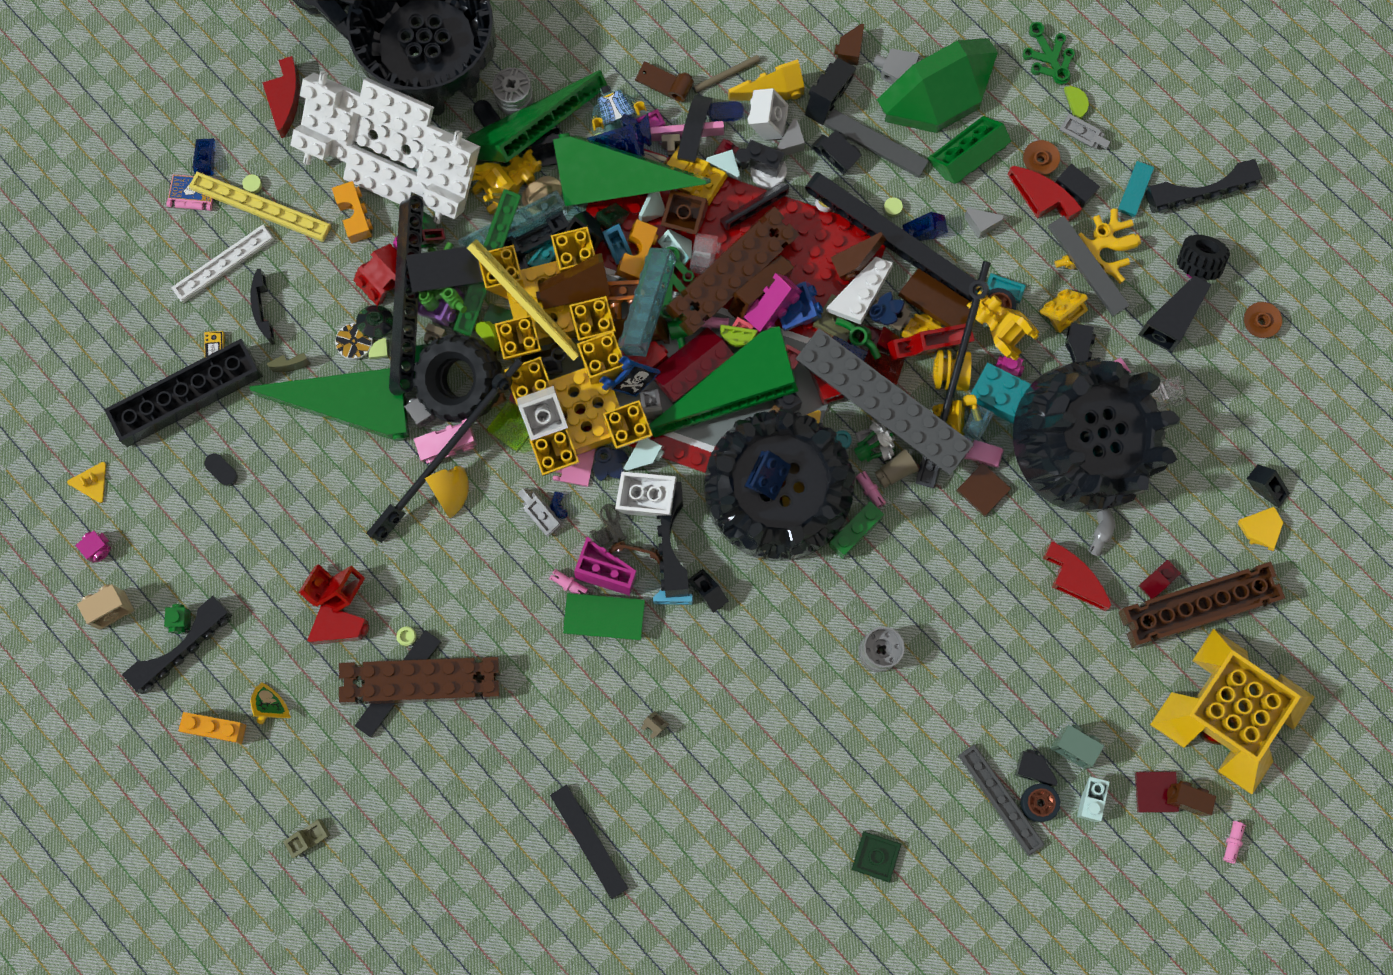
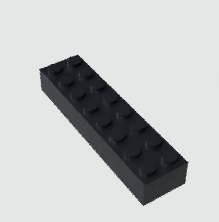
M239 339L107 407L104 411L119 441L126 447H129L262 378L263 375L248 346L242 339Z

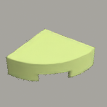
M386 338L379 339L371 346L369 359L388 357Z

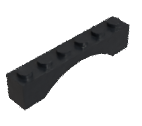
M1256 159L1237 163L1226 177L1211 185L1182 187L1164 182L1149 186L1145 195L1151 212L1161 214L1171 208L1176 207V209H1180L1190 203L1199 204L1205 201V199L1211 198L1214 200L1222 197L1224 194L1234 195L1243 189H1255L1263 178Z
M1071 322L1065 346L1070 354L1072 363L1091 359L1090 345L1094 344L1096 334H1093L1094 327Z
M676 482L671 515L657 516V519H661V525L657 526L658 537H662V543H658L659 555H663V561H659L660 573H664V579H661V591H665L666 598L689 596L688 571L676 558L670 542L673 523L683 508L681 482Z
M211 596L198 608L191 630L177 647L158 658L137 661L122 676L136 692L141 694L148 693L154 688V684L159 679L166 678L174 666L177 667L185 660L184 658L189 653L197 651L200 647L199 644L213 637L214 631L219 627L225 626L233 615L218 598Z

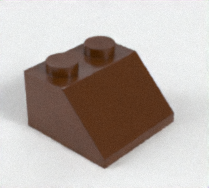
M671 190L661 226L697 235L704 222L709 205L707 199Z

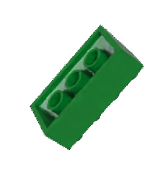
M982 116L927 159L945 180L956 184L961 182L969 173L974 172L981 164L990 160L994 154L1003 150L1012 141L1004 123Z

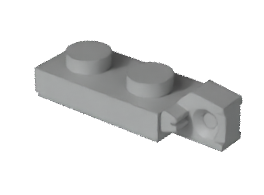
M1068 114L1059 131L1091 148L1097 149L1099 146L1107 150L1111 143L1103 138L1105 134L1100 129L1071 114Z
M523 488L518 493L524 500L522 503L523 509L547 537L551 536L563 524L536 492L532 493L528 488Z

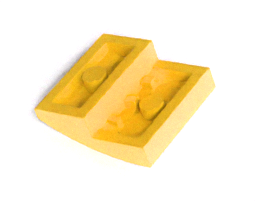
M697 158L695 163L690 162L685 171L710 178L711 183L679 188V190L683 193L706 198L710 205L728 175L726 172L712 167L709 162Z

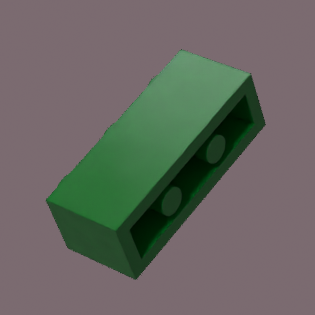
M870 501L830 541L829 547L844 559L883 519L884 513Z

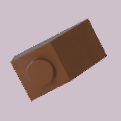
M859 24L840 37V42L835 45L834 55H837V58L849 64L858 65L864 24Z

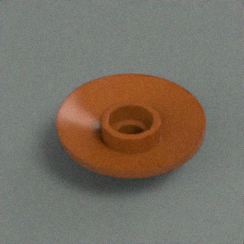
M1037 140L1025 148L1023 162L1027 169L1041 175H1047L1058 167L1060 153L1051 142ZM1041 158L1044 162H1039L1037 159Z
M1256 302L1246 310L1244 324L1252 335L1258 338H1269L1280 330L1282 316L1274 305L1268 302ZM1258 320H1262L1264 324L1261 325Z

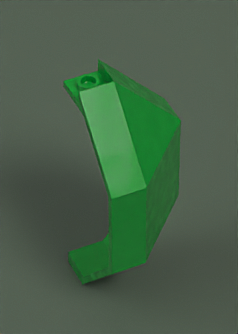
M989 38L957 40L913 64L876 99L882 111L886 114L885 122L937 133L979 110L998 54Z

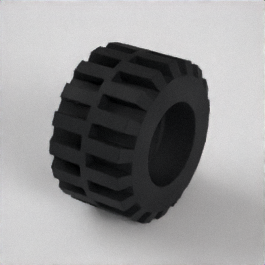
M1190 235L1184 239L1177 258V265H1179V268L1191 277L1195 275L1203 277L1207 281L1216 280V278H1220L1223 274L1230 252L1228 247L1218 239L1206 235Z

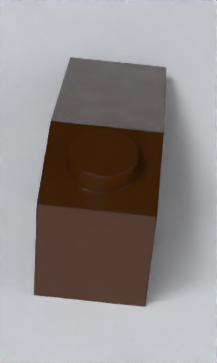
M880 232L831 257L839 277L843 281H850L857 277V274L865 268L886 241L885 235Z

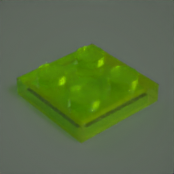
M510 400L486 429L488 433L516 453H518L529 438L519 407Z

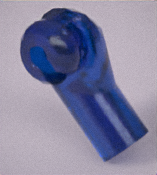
M555 491L550 509L558 518L565 519L568 516V511L561 505L564 494Z

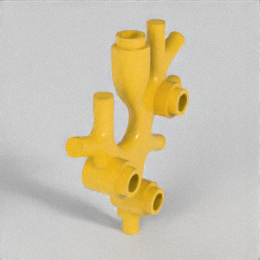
M1111 209L1109 224L1103 223L1100 215L1093 217L1096 225L1093 232L1094 240L1086 238L1082 232L1078 235L1106 274L1111 275L1119 284H1122L1126 279L1119 272V268L1130 265L1129 259L1125 258L1108 263L1101 259L1100 251L1104 248L1115 251H1128L1141 245V239L1138 234L1135 235L1134 233L1120 238L1114 237V232L1132 227L1134 224L1132 219L1119 222L1118 209ZM1068 255L1054 261L1056 268L1062 266L1071 270L1077 268L1070 261L1071 259Z

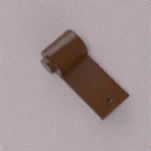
M646 61L643 62L635 78V81L678 102L686 100L694 83L692 76L688 73H679L676 77Z

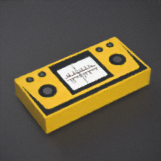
M224 331L204 332L205 357L225 347Z

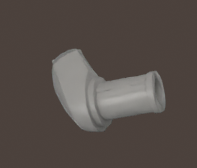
M1109 509L1100 510L1097 513L1099 525L1094 531L1095 538L1089 548V552L1095 556L1101 555L1104 545L1111 541L1116 523Z

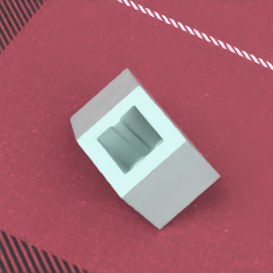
M1093 777L1088 778L1081 796L1077 814L1078 818L1093 822H1100L1102 820L1109 781Z

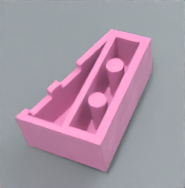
M467 419L462 420L461 424L446 426V429L437 432L433 431L415 438L414 442L420 460L430 464ZM472 427L468 429L445 458L456 455L455 452L459 450L466 452L474 449L473 446L477 445Z

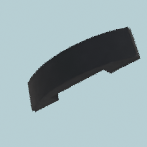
M700 95L694 96L684 125L677 156L678 160L696 162L707 115L709 116L713 98Z
M560 211L546 218V223L516 238H513V236L506 238L503 247L514 245L517 257L528 254L552 242L551 235L565 232L569 222L564 213Z
M260 268L256 270L252 280L250 292L251 309L259 330L273 345L275 344L273 326L269 321H264L261 293L268 292L266 276Z

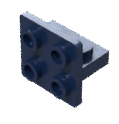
M761 451L745 487L775 500L789 473L791 465L771 451Z

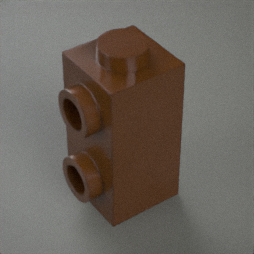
M1185 781L1171 784L1167 791V804L1199 816H1212L1216 796L1209 794V790L1193 788L1191 783Z

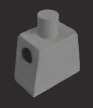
M890 49L887 58L876 55L873 65L882 68L880 78L892 85L913 64L918 62L920 54Z

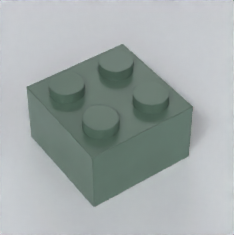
M1072 724V726L1067 725L1063 727L1050 749L1083 769L1093 767L1104 747L1100 743L1101 740L1093 735L1087 736L1082 733L1083 729L1077 725Z

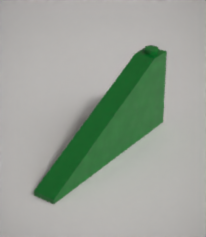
M598 70L471 134L465 140L480 146L477 160L508 162L602 91L601 88L607 86L601 70Z
M570 133L559 134V138L553 139L565 206L711 183L710 178L577 135L570 136Z
M780 326L771 327L760 332L650 423L649 427L653 437L655 438L798 392V386Z
M390 368L249 386L250 391L255 396L378 436L393 439V441H402L406 437H410L407 410L404 407L406 406V395L395 396L390 392Z

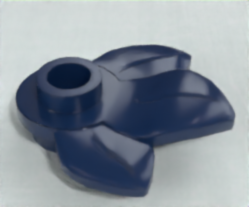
M888 292L882 295L878 303L870 308V318L874 322L881 321L884 325L893 324L898 320L897 314L903 310L905 302L899 299L893 300L892 293Z
M606 446L599 447L594 454L596 463L593 466V471L599 481H603L609 475L612 478L620 479L621 472H624L621 463L625 462L628 456L620 449L611 450ZM602 454L608 455L606 459H601Z

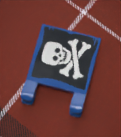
M623 356L619 362L623 364L622 369L624 371L614 381L607 376H603L599 382L604 384L602 386L603 390L612 389L636 397L660 371Z

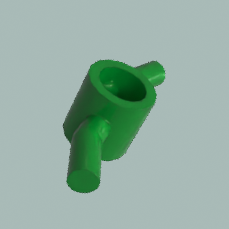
M676 317L675 319L672 318V321L667 322L671 340L677 339L679 349L686 345L684 337H688V335L679 326L681 321Z
M839 317L836 319V325L850 331L849 339L852 344L857 346L866 345L875 360L882 357L876 345L871 341L872 333L869 328L864 326L856 327L851 322ZM863 331L865 336L862 342L857 339V332Z

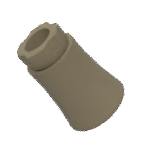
M903 449L896 457L880 467L875 472V476L882 487L886 488L908 475L918 472L919 469L908 451Z

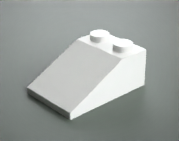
M621 472L615 509L622 514L671 515L677 477Z

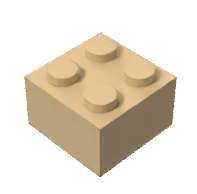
M112 584L101 587L99 592L89 594L83 597L81 602L77 603L86 623L99 630L135 611L125 591Z

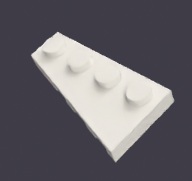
M875 257L826 307L827 312L861 325L889 275L893 263Z

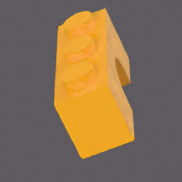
M353 181L333 187L332 191L340 211L346 209L354 210L350 218L342 220L351 244L373 237L370 231L373 229L371 220L366 219L365 216L368 213L366 205L360 201V197L363 196L359 186L355 187Z
M638 219L634 222L627 241L636 245L638 255L632 256L624 253L619 261L615 275L627 280L643 278L646 268H644L645 262H648L652 255V251H650L651 245H655L658 238L656 234L657 227Z
M183 712L178 732L242 744L247 725L240 722Z

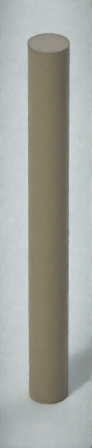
M755 55L693 86L697 93L760 62V58L758 55Z

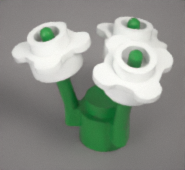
M872 420L873 423L869 427L873 431L857 444L858 447L854 449V452L861 462L864 460L869 462L880 456H883L884 461L892 460L891 457L895 456V449H893L895 437L890 430L886 431L887 428L879 422ZM876 434L878 441L871 445L867 443ZM881 444V452L871 455L874 453L873 448Z

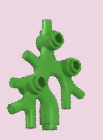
M447 242L443 250L452 249L454 245ZM430 247L428 252L437 250L434 247ZM454 288L419 293L418 302L427 311L436 310L439 306L438 300L441 298L444 299L450 308L459 310L461 313L467 311L462 297Z

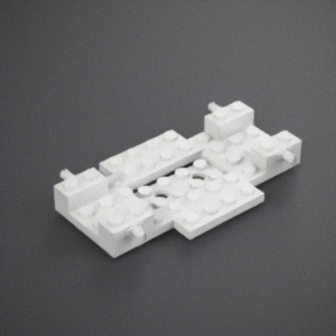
M320 71V75L312 73L303 78L300 96L306 98L301 125L293 129L290 146L305 153L304 164L310 165L312 156L321 160L329 156L346 162L344 180L353 181L355 185L398 204L415 193L423 197L424 206L435 211L433 222L437 224L441 223L442 215L455 219L464 212L480 146L463 139V133L460 131H455V134L431 125L433 106L369 78L363 80L361 93L328 79V73H325V71ZM370 130L376 131L378 134L377 139H373L370 136ZM404 144L410 147V154H406L403 151ZM358 145L371 148L374 150V152L378 154L382 153L386 156H389L393 161L398 160L406 164L409 168L418 169V171L414 172L410 169H407L390 160H387L361 147H358Z

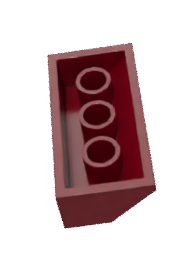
M707 327L655 369H659L660 373L653 380L673 403L734 354L725 342Z

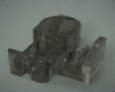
M606 504L600 510L599 517L604 525L601 527L602 529L599 531L594 529L589 532L592 541L598 546L607 543L616 544L627 539L619 524L621 520L619 511L615 509L616 506L613 504ZM608 507L614 509L616 512V518L614 520H612ZM603 509L605 510L608 520L604 519L602 515Z

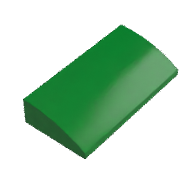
M567 593L563 633L641 640L645 599Z

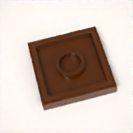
M982 463L956 491L985 517L1011 488Z

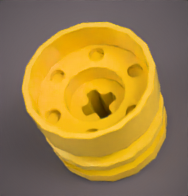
M937 350L933 363V380L937 390L941 389L942 381H944L945 390H948L957 358L956 354L955 359H952L950 350H947L946 358H943V350ZM966 351L956 391L969 390L971 378L970 351Z

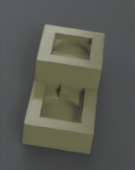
M304 352L290 360H287L282 355L267 363L272 372L294 371L311 364Z
M317 819L303 830L297 831L284 840L283 843L292 859L331 835L322 819Z

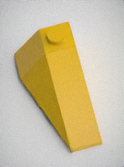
M799 60L781 64L775 67L776 71L768 75L764 72L753 82L747 80L728 89L729 101H750L753 96V90L772 88L784 100L800 98L804 95L805 86Z

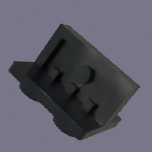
M559 129L549 130L526 148V151L529 149L533 151L532 155L537 161L542 162V167L557 165L553 139L559 138Z

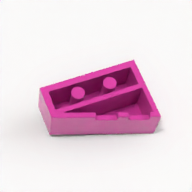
M775 273L773 284L770 288L768 286L764 288L765 294L760 300L757 299L744 316L759 332L774 327L776 320L782 318L787 313V308L799 300V294L802 290L787 276Z
M586 537L574 570L575 579L630 596L636 580V570L608 553L605 548L598 546L589 537Z

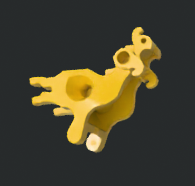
M531 149L526 151L522 158L516 155L509 161L511 164L507 167L488 162L475 166L472 181H479L472 187V191L475 195L479 194L482 190L485 191L487 195L483 197L484 201L493 202L486 209L489 214L496 212L504 189L518 194L520 187L524 183L529 186V184L535 182L533 174L541 170L542 162L535 159Z
M993 295L992 298L987 296L985 299L980 300L975 319L982 325L984 323L988 324L995 346L1007 358L1011 357L1016 361L1022 352L1015 345L1025 334L1036 340L1040 332L1021 311L1001 306L1002 302L996 295ZM972 302L967 304L969 308L971 307Z

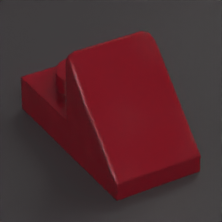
M864 325V327L870 329L872 333L871 341L876 345L878 351L890 354L887 343L900 339V337L884 326L882 330ZM862 331L861 336H860V338H859V341H860V342H862V341L864 340V336H865V335H864L863 331Z
M1167 559L1138 586L1150 599H1153L1181 573Z

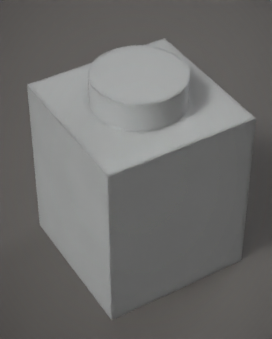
M417 397L410 399L407 405L404 406L419 429L435 420L434 415L425 410V406L419 402Z

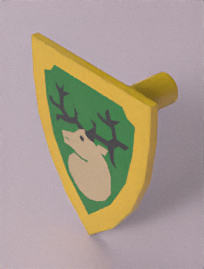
M261 682L254 689L250 703L253 716L258 717L257 723L264 724L267 717L291 718L286 703L271 687Z

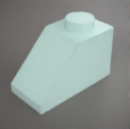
M649 438L638 441L623 469L630 471L654 464L656 460L660 461L664 455V451H662L664 446Z

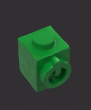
M173 604L172 607H165L164 627L168 628V633L185 634L186 630H190L192 611L185 608L182 604Z

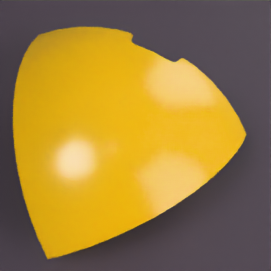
M455 466L449 471L443 469L425 478L449 519L460 511L468 496L469 481L467 473L462 466Z

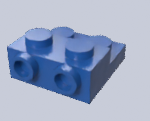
M806 281L796 285L802 290L799 294V300L791 304L787 308V313L782 318H779L784 331L791 330L802 324H810L822 318L823 308L820 302H816L815 296L817 291L814 285Z

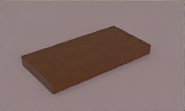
M919 268L898 294L899 297L945 327L966 324L970 311L967 304L971 302Z

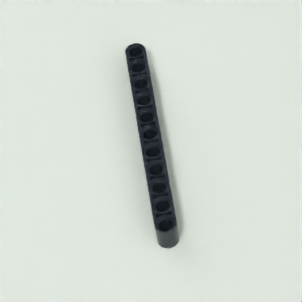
M816 172L805 186L807 193L872 237L882 232L886 237V241L883 243L885 247L972 302L973 298L969 294V287L976 279L821 173Z
M416 195L402 201L399 206L389 390L395 396L410 392L414 386L419 293L412 294L406 255L421 253L424 205L422 199Z

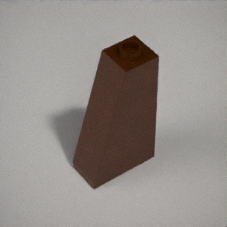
M602 253L539 283V291L536 292L538 303L542 302L543 309L609 296L610 290Z
M782 255L778 256L735 292L728 312L735 319L739 317L745 321L744 316L751 306L765 294L764 288L766 286L770 288L775 281L773 278L774 274L778 273L789 278L794 266Z

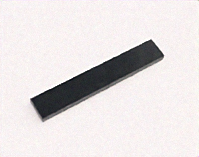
M425 630L403 660H428L441 644V641ZM397 703L370 704L355 724V727L372 738Z
M568 785L550 795L609 897L613 899L629 889Z

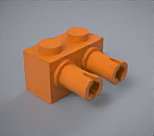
M609 281L610 295L606 297L608 303H610L612 319H616V316L617 319H622L621 303L623 301L629 302V315H634V313L636 316L640 315V302L644 300L643 281Z

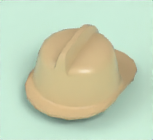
M543 176L529 184L522 194L523 206L533 213L545 210L561 197L562 186L560 181L552 176Z

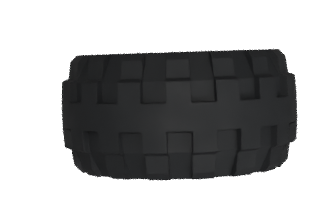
M445 335L432 341L419 354L420 359L415 363L414 367L416 373L413 385L417 389L418 393L416 396L419 402L423 403L427 412L446 422L461 423L462 420L467 419L491 391L493 388L492 380L503 369L493 349L480 339L468 335ZM456 361H465L473 373V385L470 391L462 397L454 395L447 383L448 371ZM500 393L497 394L479 417L486 415L491 410L494 403H497Z

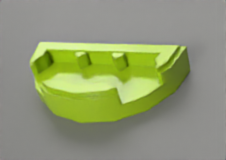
M1073 86L1064 87L1073 116L1082 119L1088 110V97L1079 88Z
M490 321L477 323L474 327L477 334L494 352L499 351L500 344L497 339L495 325Z
M720 324V334L723 340L734 347L745 346L756 337L758 330Z

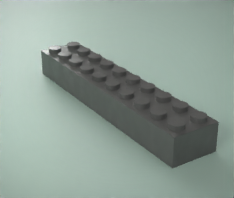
M818 328L795 358L813 374L949 476L952 475L974 446V443L820 328Z

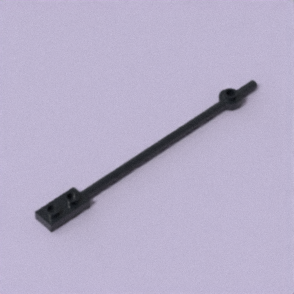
M983 261L978 280L972 282L969 287V294L973 300L940 419L946 423L980 300L985 299L990 292L986 279L991 263ZM982 287L983 292L981 294H978V288ZM923 456L915 483L935 489L940 468Z
M517 358L505 373H499L492 380L493 388L397 505L390 504L367 531V535L370 538L382 543L388 537L389 533L406 514L402 509L426 482L425 478L435 471L497 394L504 393L510 389L512 385L511 377L523 364L520 359Z

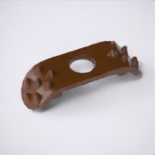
M624 541L616 543L608 551V553L612 554L614 551H622L626 548L649 553L650 558L655 559L659 566V561H663V556L659 555L658 549L654 550V548L648 549L625 544Z

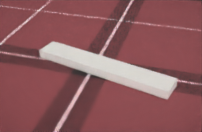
M263 224L171 288L180 301L185 303L268 246L275 239Z

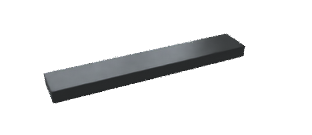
M834 108L824 123L825 127L843 133L847 139L918 178L929 162L925 158Z
M1062 216L1049 224L1048 229L1112 317L1127 309L1130 305L1066 217Z
M972 745L959 754V759L1026 855L1030 856L1045 845L976 745Z

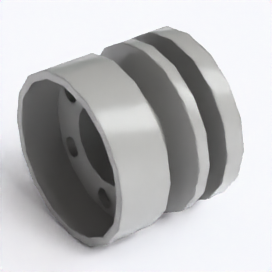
M506 68L495 75L492 89L498 108L504 114L511 115L533 104L531 82L523 70Z
M877 627L871 630L860 642L858 649L862 664L874 672H885L894 667L902 659L905 651L901 635L889 627ZM882 648V653L877 654L876 651Z

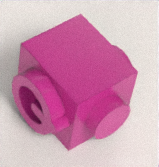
M999 355L995 365L1016 377H1021L1025 367L1022 366L1024 359L1018 358L1015 361L1011 357L1007 358L1005 355L1004 357Z
M94 530L86 533L82 540L75 545L83 556L92 563L105 559L111 549L104 533L99 534Z

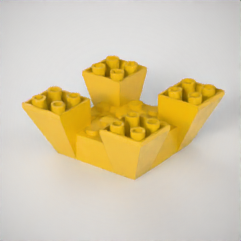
M588 227L551 235L556 257L554 262L520 270L514 245L490 250L489 252L538 303L536 292L539 291V283L595 256ZM479 261L485 289L508 299L513 316L512 320L495 324L503 359L508 360L540 352V346L555 343L549 334ZM606 296L543 309L552 319H557L556 324L570 338L576 337L578 341L591 339L611 331L616 332Z
M613 331L577 343L584 365L583 369L549 380L541 357L524 362L511 377L512 385L510 388L517 406V398L554 386L562 411L567 416L568 428L532 441L530 439L542 476L578 464L577 455L613 443L614 447L619 449L653 436L640 400L620 407L614 390H603L602 386L604 384L599 382L603 376H607L614 381L623 371V364L619 362L623 356ZM572 392L579 393L577 397H570ZM598 402L603 403L601 408H595L594 405ZM579 409L585 410V412L581 415L576 414L577 410ZM585 426L592 427L589 432L582 431Z
M1212 629L1192 660L1211 673V676L1196 698L1171 692L1150 725L1183 748L1200 732H1205L1231 750L1218 769V772L1252 795L1273 763L1270 744L1283 724L1295 729L1315 696L1282 674L1276 680L1251 663L1248 652L1217 630ZM1250 686H1252L1255 689V695H1252L1250 693ZM1222 691H1225L1227 693V700L1222 698ZM1239 702L1245 706L1244 712L1239 709ZM1257 714L1262 717L1261 724L1256 720ZM1228 719L1233 720L1234 728L1228 725Z

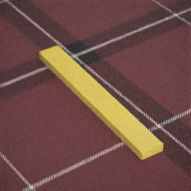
M196 172L189 185V189L321 242L325 241L331 229V224L200 172Z
M475 239L467 249L574 361L580 355L578 346L490 252Z

